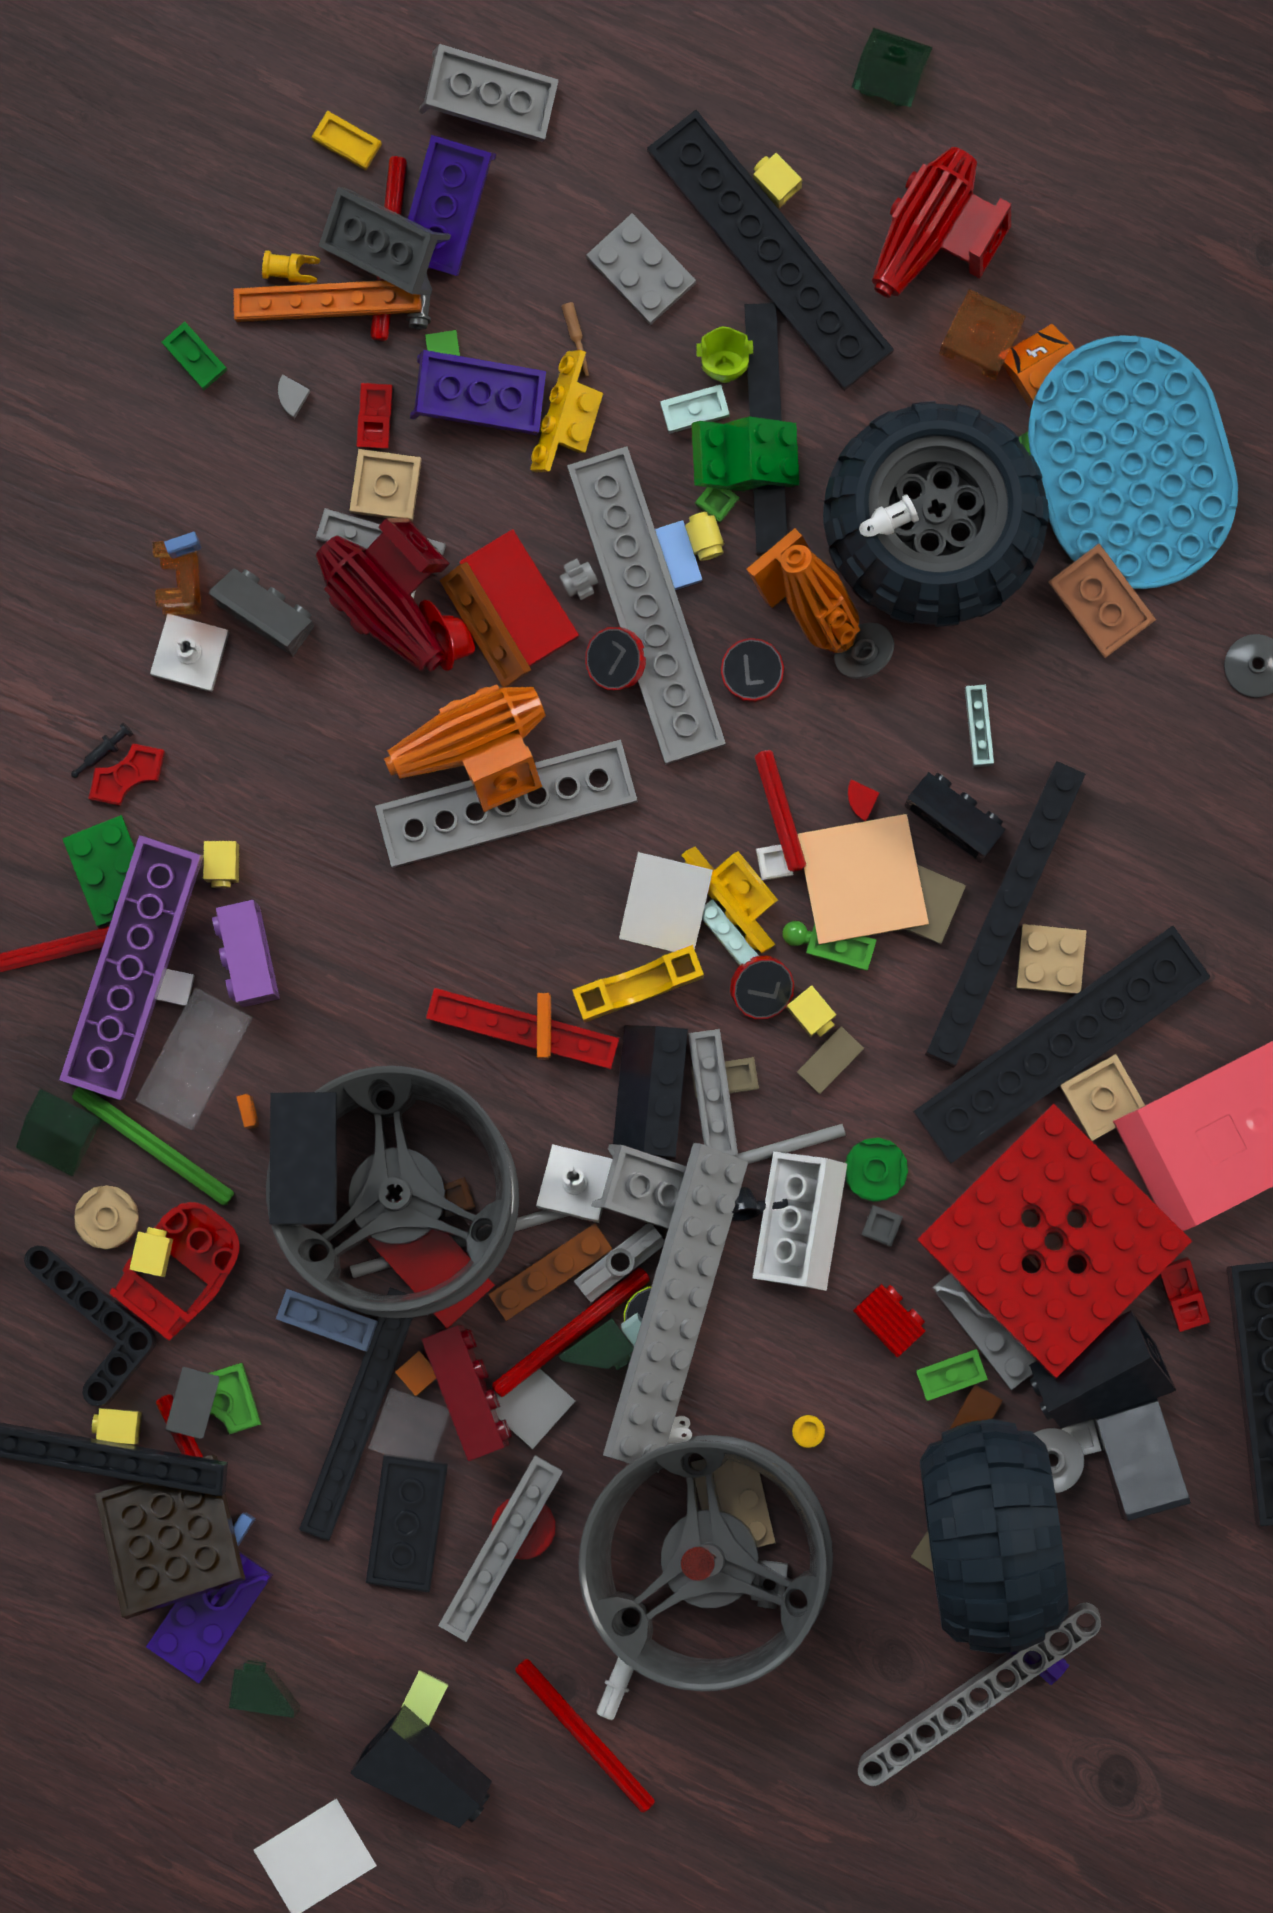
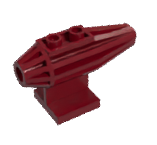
M386 518L378 526L382 533L368 548L339 535L328 540L316 553V559L326 584L324 590L330 596L328 598L329 602L337 610L344 611L351 618L349 621L350 625L358 633L371 635L421 672L427 669L429 672H432L444 661L442 658L444 649L411 594L431 573L442 572L450 564L408 518Z

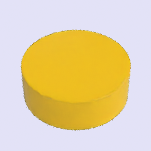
M805 1415L795 1421L792 1434L799 1445L811 1448L817 1446L823 1440L825 1429L823 1423L817 1417Z

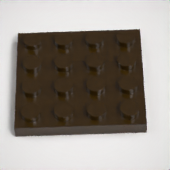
M213 1454L203 1457L207 1459L218 1460L217 1456ZM132 1481L95 1494L122 1618L129 1619L246 1580L226 1493L223 1496H216Z

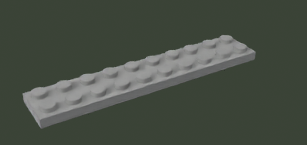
M628 446L567 465L619 626L634 632L640 638L645 648L643 651L644 657H646V666L638 683L665 765L726 746Z
M693 1143L603 1456L630 1464L653 1450L667 1446L734 1214L732 1211L735 1207V1200L739 1196L748 1162L703 1144Z

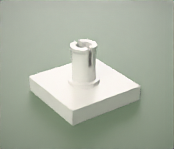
M167 614L150 672L151 676L212 692L230 633L229 630Z
M552 1144L536 1207L599 1223L603 1208H594L591 1205L593 1201L602 1198L613 1159Z

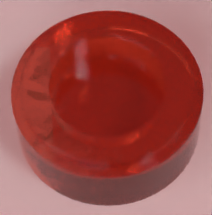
M701 1546L690 1548L681 1559L683 1573L688 1578L696 1581L706 1579L711 1575L715 1567L713 1554L707 1548Z

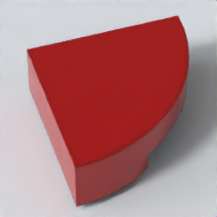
M851 779L848 787V801L855 815L865 822L879 796V792Z

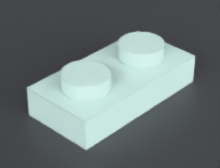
M721 384L660 401L669 434L692 428V423L696 421L713 422L730 417Z

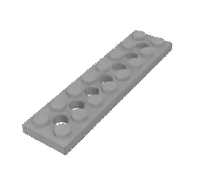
M621 740L535 762L542 784L541 788L546 791L545 801L541 804H533L529 801L527 793L515 798L516 805L512 811L505 813L500 811L498 807L485 811L483 818L478 821L470 820L467 817L468 807L472 804H480L471 780L376 805L375 808L391 867L403 866L638 802ZM598 770L605 772L608 776L607 783L600 788L592 786L589 782L590 775ZM564 779H572L577 784V790L571 796H565L559 791V784ZM442 812H449L454 816V823L448 829H441L436 825V818ZM412 820L420 821L423 824L422 834L418 837L408 836L405 832L408 822Z

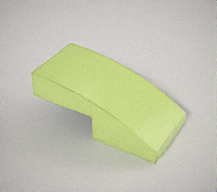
M419 1670L403 1705L405 1704L429 1726L449 1684Z

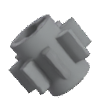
M578 559L565 564L564 569L566 573L559 577L568 595L571 597L578 594L580 600L594 594L592 586L597 584L598 580L590 564L586 562L580 565Z

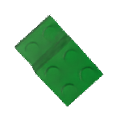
M750 416L725 424L707 421L692 423L695 486L746 491L767 484L784 487L799 485L796 423Z

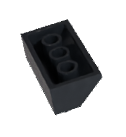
M624 1025L613 1144L624 1145L657 1157L676 1159L688 1029Z

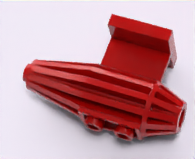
M951 147L929 164H923L918 173L913 171L906 183L905 188L908 190L902 199L898 197L890 210L892 222L872 278V282L875 285L874 290L883 297L899 296L941 249L968 262L969 273L980 279L1010 230L1011 203L1000 198L995 206L973 194L977 161L966 151L957 147Z

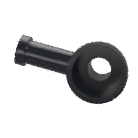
M741 1187L732 1211L734 1213L732 1221H746L757 1217L766 1208L765 1200L757 1201L750 1188ZM782 1199L780 1202H774L772 1209L787 1207L788 1200Z

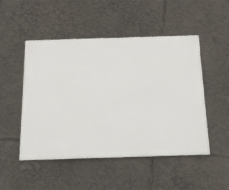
M638 852L619 939L673 952L693 945L695 950L713 870Z
M337 1798L254 1849L255 1854L291 1913H302L377 1866Z

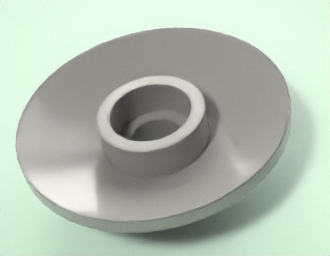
M1046 1428L1035 1432L1034 1434L1046 1444L1048 1455L1055 1454L1058 1457V1464L1051 1466L1055 1493L1069 1489L1078 1481L1084 1468V1454L1079 1442L1070 1433L1057 1428Z

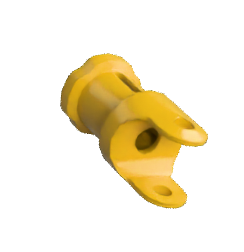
M266 250L263 257L262 278L268 279L269 276L288 278L289 282L314 284L317 282V278L301 275L299 269L305 263L319 264L320 259L315 256L292 253L291 256L276 255Z

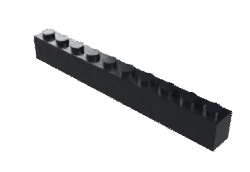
M1058 761L1054 764L925 1053L926 1056L953 1068L957 1065L1083 782L1085 773Z

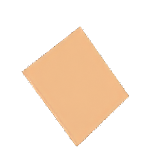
M907 814L798 834L806 861L804 872L819 945L929 925Z

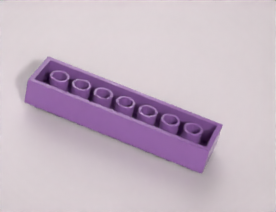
M139 835L59 1079L60 1081L119 1100L125 1098L204 857L203 855Z

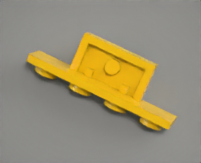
M567 351L559 363V377L556 385L551 390L549 410L541 422L540 429L542 433L538 445L535 446L531 456L533 461L531 470L534 472H550L558 444L578 453L586 452L603 393L577 382L586 354L585 351Z
M696 846L686 850L682 854L686 864L713 870L708 895L722 904L726 909L725 914L734 925L740 926L746 934L745 939L748 944L761 953L776 945L756 919L774 905L778 899L739 851L732 854L714 870Z

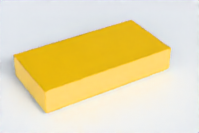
M328 110L312 135L313 141L364 170H367L382 145V142Z

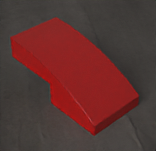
M361 383L357 447L389 448L393 384Z
M1186 1257L1171 1262L1160 1273V1278L1179 1332L1210 1323L1202 1292L1198 1288L1190 1259Z

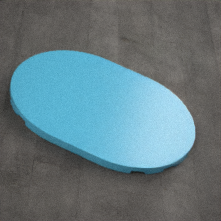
M1121 335L1097 339L1075 349L1057 363L1046 376L1035 396L1030 412L1028 438L1031 456L1034 457L1043 476L1042 482L1046 499H1048V516L1060 545L1073 561H1076L1100 543L1133 589L1166 586L1192 575L1202 568L1222 546L1231 529L1238 503V482L1233 458L1219 409L1207 380L1200 370L1179 351L1162 342L1139 336Z

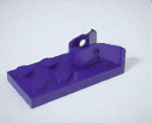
M431 135L408 219L433 232L449 233L451 235L450 240L436 244L428 267L459 276L491 160L496 159V154L435 135Z
M423 350L417 356V362L420 366L415 408L410 413V419L415 420L422 415L533 435L539 433L546 371Z
M240 1551L246 1580L175 1603L146 1646V1648L197 1683H201L273 1576L272 1573Z

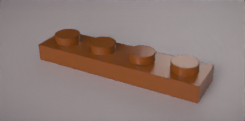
M468 563L460 564L439 580L501 685L509 687L529 673L531 669Z
M594 1223L488 1295L504 1319L508 1321L607 1255L613 1249L596 1223Z

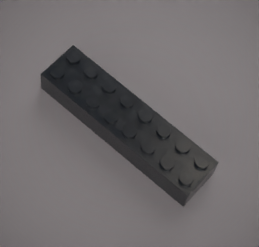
M1273 1262L1227 1267L1255 1525L1258 1526L1273 1525Z

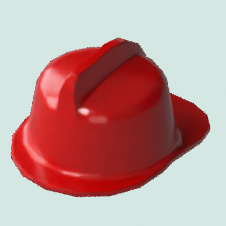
M424 599L420 602V611L444 649L442 655L444 661L440 666L443 670L450 671L453 668L454 661L474 653L475 645L471 633L462 619L441 615L436 606L429 600Z

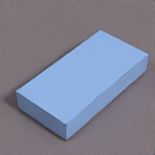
M683 520L655 529L675 590L702 582L700 570Z

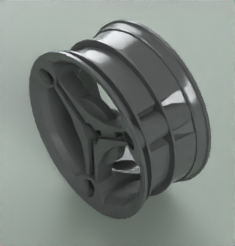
M375 1066L359 1069L329 1081L317 1089L315 1092L337 1093V1120L357 1107H361L365 1112L375 1116V1154L369 1156L359 1165L352 1177L349 1187L350 1210L324 1234L320 1235L304 1228L303 1225H271L277 1242L290 1264L313 1287L335 1301L358 1312L382 1318L400 1319L429 1315L453 1306L471 1295L491 1276L502 1261L511 1243L519 1211V1183L516 1167L504 1138L488 1114L477 1101L454 1083L436 1074L411 1067ZM385 1093H391L395 1097L393 1106L388 1109H382L378 1104L380 1096ZM416 1100L437 1105L458 1117L474 1132L484 1146L494 1171L496 1200L486 1205L477 1215L471 1214L446 1199L443 1178L437 1168L427 1157L409 1149L403 1127L402 1114L411 1108ZM383 1117H394L397 1148H386ZM270 1161L266 1179L268 1215L270 1210ZM394 1187L397 1190L400 1187L403 1189L400 1193L402 1199L399 1202H396L394 1199H392V1202L388 1200L392 1196L390 1190ZM443 1210L472 1221L469 1232L467 1233L439 1221ZM356 1221L361 1230L337 1248H334L329 1241ZM486 1225L493 1227L491 1235L486 1240L480 1242L477 1238L478 1230ZM431 1230H436L467 1240V1252L471 1260L448 1280L421 1292L406 1295L374 1294L358 1289L339 1278L341 1272L339 1257L371 1237L387 1244L404 1245L421 1239ZM325 1246L328 1251L327 1257L322 1261L314 1262L312 1259L314 1248Z
M721 1435L693 1436L689 1441L670 1444L641 1456L620 1471L604 1488L596 1500L583 1530L579 1550V1581L583 1600L594 1627L608 1647L625 1664L645 1677L670 1687L691 1691H718L747 1684L764 1676L785 1661L801 1644L817 1620L829 1591L833 1567L832 1539L824 1510L817 1496L800 1473L783 1458L761 1445L740 1438ZM693 1453L700 1454L706 1460L707 1465L703 1470H696L691 1466L690 1457ZM727 1460L738 1462L760 1472L776 1484L789 1498L798 1512L807 1535L810 1552L809 1571L803 1572L792 1580L759 1561L756 1540L750 1529L737 1517L721 1510L714 1482V1472L725 1464ZM665 1468L671 1473L686 1477L688 1486L687 1516L680 1519L670 1529L664 1540L661 1551L663 1574L637 1597L626 1592L616 1591L611 1570V1546L614 1530L624 1506L633 1493L646 1480L656 1474L657 1471ZM705 1476L709 1510L699 1511L695 1478ZM707 1551V1555L713 1553L716 1556V1559L713 1561L714 1568H710V1565L706 1567L702 1565L701 1561L704 1559L703 1552ZM756 1574L788 1587L784 1595L780 1596L753 1584L752 1582ZM668 1583L674 1594L649 1612L642 1601ZM799 1589L805 1594L808 1602L807 1605L798 1607L792 1603L791 1593L794 1590ZM745 1593L781 1605L783 1629L762 1646L738 1656L723 1659L694 1658L671 1651L651 1639L653 1635L652 1618L682 1600L701 1608H717L736 1601ZM633 1608L639 1612V1624L630 1625L625 1621L624 1612L626 1609Z

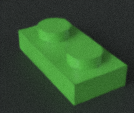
M977 1349L916 1370L926 1401L988 1380Z

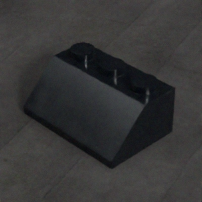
M928 772L908 796L904 806L981 863L1006 830L1001 826L1003 821L994 813L987 811L985 814L975 807L978 804L977 801L967 793L962 792L959 795L950 788L952 783L943 775L936 773L934 776Z

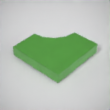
M243 1363L209 1373L220 1378L210 1414L216 1416L224 1423L229 1434L261 1425Z

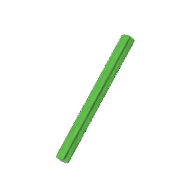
M79 1086L76 1088L72 1098L220 1204L227 1205L230 1202L234 1192L93 1091Z

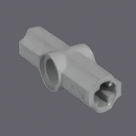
M647 1223L575 1279L574 1282L590 1303H592L664 1246L665 1240L652 1224ZM617 1253H623L629 1257V1267L624 1271H616L611 1265L612 1257Z

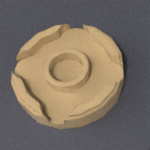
M108 1185L94 1187L86 1192L76 1205V1230L82 1240L92 1247L106 1250L118 1248L128 1242L137 1230L139 1221L137 1205L132 1197L121 1188Z

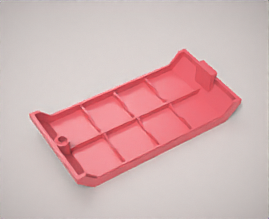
M1273 1041L1113 1121L1153 1202L1182 1231L1195 1227L1273 1187Z

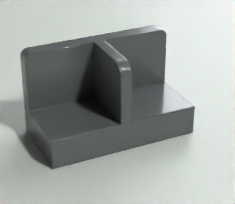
M187 1367L182 1368L165 1431L176 1434L180 1433L198 1439L204 1437L220 1380L219 1376Z

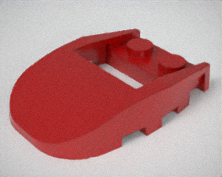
M187 1202L179 1204L166 1213L154 1227L155 1229L167 1231L166 1238L173 1239L170 1255L208 1284L187 1312L137 1273L138 1271L129 1270L132 1257L125 1264L122 1270L124 1274L116 1288L112 1287L109 1294L169 1341L213 1300L220 1291L239 1255V1239L234 1228L214 1210L201 1203Z

